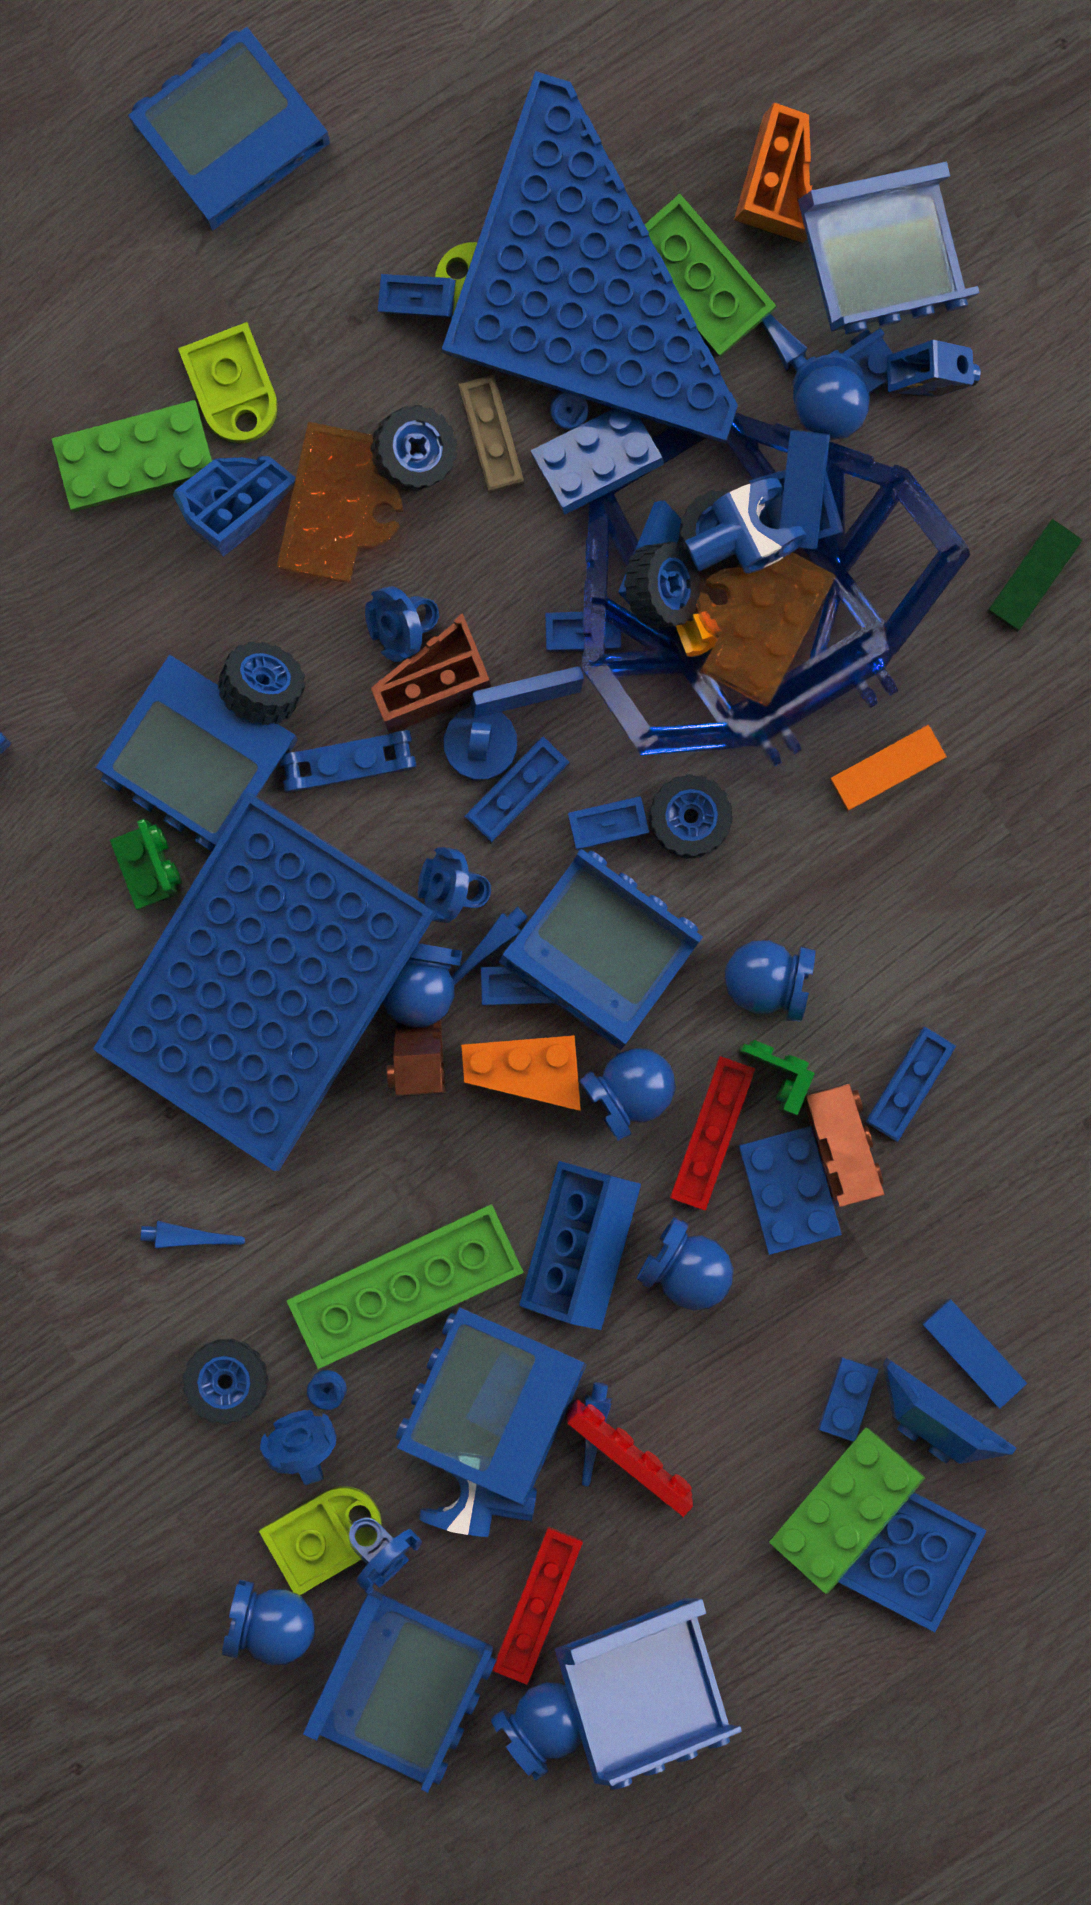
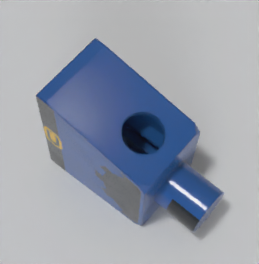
M930 340L887 355L888 393L943 396L976 385L981 375L979 366L973 363V351L971 348L938 340ZM922 368H927L928 370H930L926 373L919 372Z

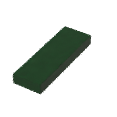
M1051 519L987 612L1018 632L1083 539L1054 519Z

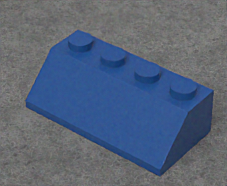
M558 1162L519 1306L569 1324L598 1330L602 1329L641 1187L640 1183L566 1162Z

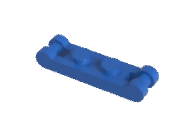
M410 730L285 753L279 762L280 767H284L286 780L283 781L285 793L297 792L417 768L415 756H411L409 743L412 742ZM394 747L396 759L386 761L383 748ZM310 763L312 776L301 777L299 765Z

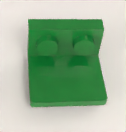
M146 819L137 821L139 829L110 839L136 910L179 895L177 885L182 884L175 863H171L170 859L167 860L163 850L169 849L161 827L158 828L156 824L153 825Z
M756 1040L750 1041L749 1045L741 1044L737 1051L738 1053L792 1075L790 1080L787 1078L786 1080L783 1079L775 1100L781 1102L778 1110L790 1115H798L815 1074L807 1070L809 1063L789 1054L788 1056L785 1055L784 1060L773 1056V1047Z

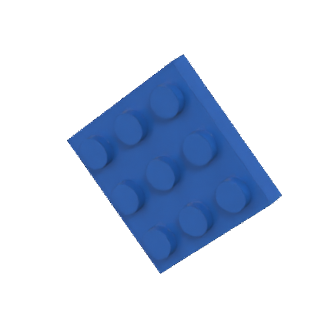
M914 1492L839 1580V1583L936 1632L987 1530Z

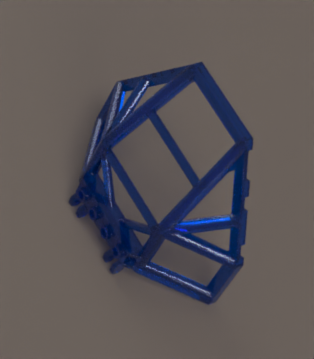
M736 413L726 443L752 479H756L776 472L760 451L758 443L788 453L790 431L796 429L779 423H775L773 426ZM672 427L652 440L662 455L664 463L706 438ZM829 441L826 472L843 532L818 539L816 549L803 548L825 580L779 607L776 619L773 622L737 633L704 654L693 657L687 656L676 626L660 627L658 629L647 627L645 623H640L637 620L636 615L607 597L609 535L625 566L629 565V559L634 554L638 544V540L614 494L644 475L589 502L585 559L587 563V580L584 587V654H582V668L640 756L760 746L766 757L775 767L782 763L781 756L769 740L779 733L787 748L793 754H796L802 748L789 727L855 687L870 708L878 704L877 696L866 683V680L876 675L881 686L890 696L898 692L894 680L886 670L887 665L970 556L968 545L907 468L896 464L890 467L876 462L873 456ZM845 474L880 485V488L845 534ZM900 501L938 552L887 622H885L848 572ZM826 597L809 660L786 674L716 665L717 662ZM841 601L861 628L828 648ZM606 622L649 650L605 654ZM683 673L717 723L650 727L616 677ZM716 680L765 687L733 706Z

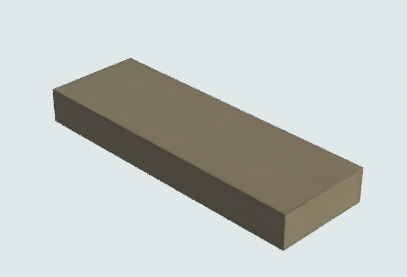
M490 375L458 384L488 493L524 484V478L495 376Z

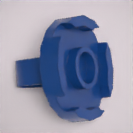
M394 586L373 591L371 593L373 599L366 602L365 605L366 624L372 640H380L386 649L381 651V653L393 662H401L407 658H412L420 651L422 634L430 631L437 624L439 618L437 604L433 600L419 596L408 598L403 591ZM423 604L426 615L420 623L416 609Z
M469 707L458 712L448 723L444 734V753L449 764L461 776L474 781L491 780L495 776L502 774L512 765L517 753V734L512 722L502 712L473 718L471 708Z
M437 847L434 850L437 853L434 859L427 858L423 864L417 892L418 898H423L425 905L437 912L432 921L449 923L458 916L463 907L479 908L483 906L491 895V885L486 877L468 870L465 856L458 849ZM476 880L479 884L478 894L472 899H467L469 882Z
M302 1410L290 1413L273 1423L275 1430L268 1437L264 1433L260 1444V1450L268 1467L277 1473H299L305 1486L323 1480L320 1463L331 1454L336 1445L337 1438L329 1417L324 1413L322 1417L314 1416L312 1410Z
M366 1517L355 1521L349 1531L350 1546L367 1564L358 1576L356 1583L367 1594L372 1593L374 1583L380 1588L409 1561L404 1555L409 1548L412 1547L417 1551L421 1546L422 1540L411 1529L402 1532L393 1539L374 1519ZM370 1527L375 1530L377 1540L374 1544L365 1547L357 1543L355 1534L360 1528Z

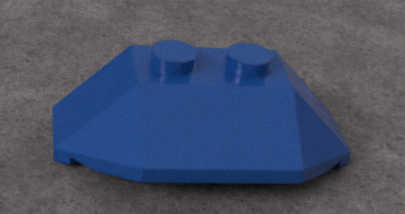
M260 456L257 460L243 457L214 459L175 489L173 496L194 534L224 557L264 524L295 485L298 478L270 456Z
M886 1358L883 1368L892 1417L900 1422L897 1430L914 1442L917 1441L919 1436L932 1444L928 1451L946 1464L950 1458L962 1464L1014 1453L1016 1447Z

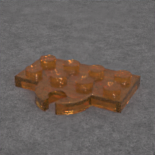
M308 422L278 558V569L351 584L358 548L377 547L387 543L397 533L400 523L395 521L386 524L379 523L373 517L375 509L380 505H388L395 512H403V504L397 488L390 484L388 479L375 474L376 465H373L372 451L370 452L374 439L372 438L373 435Z
M793 552L778 562L753 573H745L742 568L736 567L725 568L711 575L705 585L710 589L719 588L724 590L728 596V603L716 605L710 600L708 594L702 592L698 596V617L705 630L717 639L700 672L767 707L836 575Z

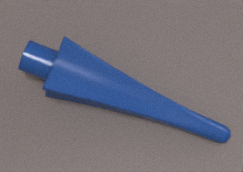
M771 314L768 315L761 324L775 347L785 370L787 371L793 366L798 371L799 367L807 361L805 352L808 348Z
M517 906L508 916L505 913L499 916L473 953L451 976L454 985L481 961L520 934L522 930L519 926L528 918L527 914L520 907Z
M157 1221V1227L142 1226L140 1241L155 1242V1248L204 1244L242 1245L245 1243V1238L242 1236L206 1232Z
M593 1383L592 1395H585V1406L588 1404L595 1406L604 1415L606 1422L612 1405V1399L606 1398L608 1385ZM586 1438L582 1485L585 1487L591 1483L598 1449Z

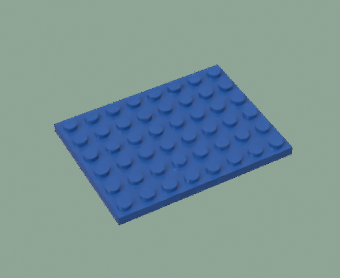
M247 793L93 1050L273 1171H279L437 912L258 797Z

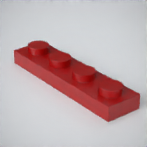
M719 1056L670 1195L671 1199L706 1211L756 1068Z
M578 1399L567 1410L568 1425L682 1517L693 1507L692 1488L683 1477L678 1474L672 1476L662 1468V1462L650 1451L643 1453L633 1445L634 1440L625 1430L619 1427L615 1430L606 1423L604 1415L591 1404L585 1406Z
M549 1526L547 1527L496 1657V1662L492 1669L493 1672L528 1685L583 1540Z

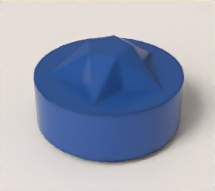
M560 392L551 401L550 415L558 426L571 430L586 421L588 404L584 398Z
M331 1370L317 1372L307 1387V1395L311 1403L323 1410H332L338 1407L347 1392V1386L342 1376Z

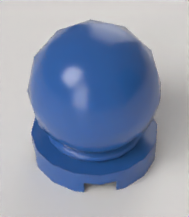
M840 353L823 355L817 358L815 356L811 357L799 367L793 380L795 411L800 424L808 432L830 434V441L848 438L862 427L869 412L870 395L862 369L852 358Z
M770 940L751 941L737 948L725 968V983L728 995L739 1007L753 1014H771L783 1008L786 1011L787 1021L801 1022L809 995L807 992H802L803 981L808 978L809 974H813L816 950L800 946L798 955L794 954L792 957L784 946Z
M418 943L383 1000L387 1013L397 1023L409 1028H426L439 1022L448 1013L455 998L454 981L448 969L451 968L450 964L460 966L462 951Z
M634 1048L620 1052L607 1063L602 1077H596L592 1071H589L585 1074V1077L579 1080L591 1102L594 1103L600 1100L608 1115L602 1119L617 1141L624 1137L627 1138L632 1134L628 1127L631 1124L630 1121L645 1123L659 1117L671 1104L676 1090L671 1065L651 1049Z
M673 1217L659 1237L664 1245L656 1258L650 1254L648 1255L637 1275V1280L642 1282V1285L650 1288L655 1282H660L665 1296L676 1306L693 1311L710 1309L721 1302L731 1288L734 1268L729 1255L713 1239L702 1235L688 1237L686 1233L688 1223Z
M239 1579L229 1618H232L228 1636L224 1638L222 1655L238 1658L240 1649L244 1650L246 1648L254 1659L267 1665H287L301 1657L309 1648L315 1636L313 1613L302 1596L287 1589H269L257 1595V1592H253L254 1582Z
M544 1682L528 1689L520 1698L515 1714H510L507 1710L502 1709L491 1717V1722L496 1732L503 1729L512 1741L506 1746L510 1754L528 1776L532 1774L535 1781L549 1772L546 1764L547 1759H562L574 1753L582 1743L565 1684Z

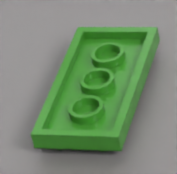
M678 194L645 224L654 247L663 259L681 299L684 300L697 325L698 332L720 358L777 308L775 303L681 194Z
M196 400L51 438L72 512L184 483L212 462Z
M865 1427L769 1543L825 1594H829L926 1477L869 1427Z

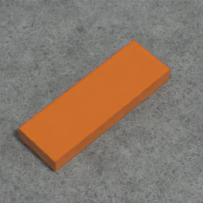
M928 724L831 777L830 781L848 812L938 763L947 756Z

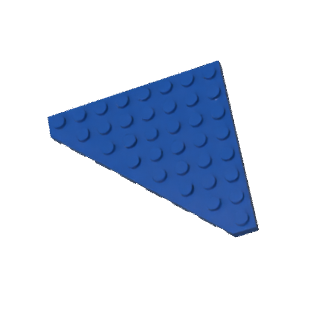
M535 71L442 346V353L726 444L738 408L737 402L727 388L708 346L705 345L698 332L693 317L684 300L681 299L663 259L654 247L649 237V232L636 207L633 206L612 161L609 160L590 118L586 115L578 100V95L571 82Z

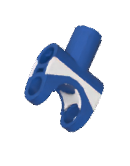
M768 478L744 485L723 495L713 503L712 508L720 524L685 540L686 547L698 571H702L736 555L745 573H753L778 562L805 542L807 535L802 526H794L788 529L786 527L773 529L763 525L759 520L762 511L770 505L769 502L775 500L783 493L784 489L778 479Z
M440 1452L480 1471L487 1470L492 1460V1457L471 1453ZM444 1470L458 1480L461 1488L459 1498L447 1507H438V1509L421 1508L419 1520L450 1532L488 1537L492 1515L532 1522L537 1488L533 1487L525 1506Z

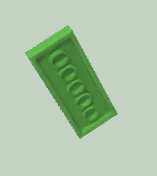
M490 1204L286 1301L317 1368L320 1369L524 1273L493 1205Z

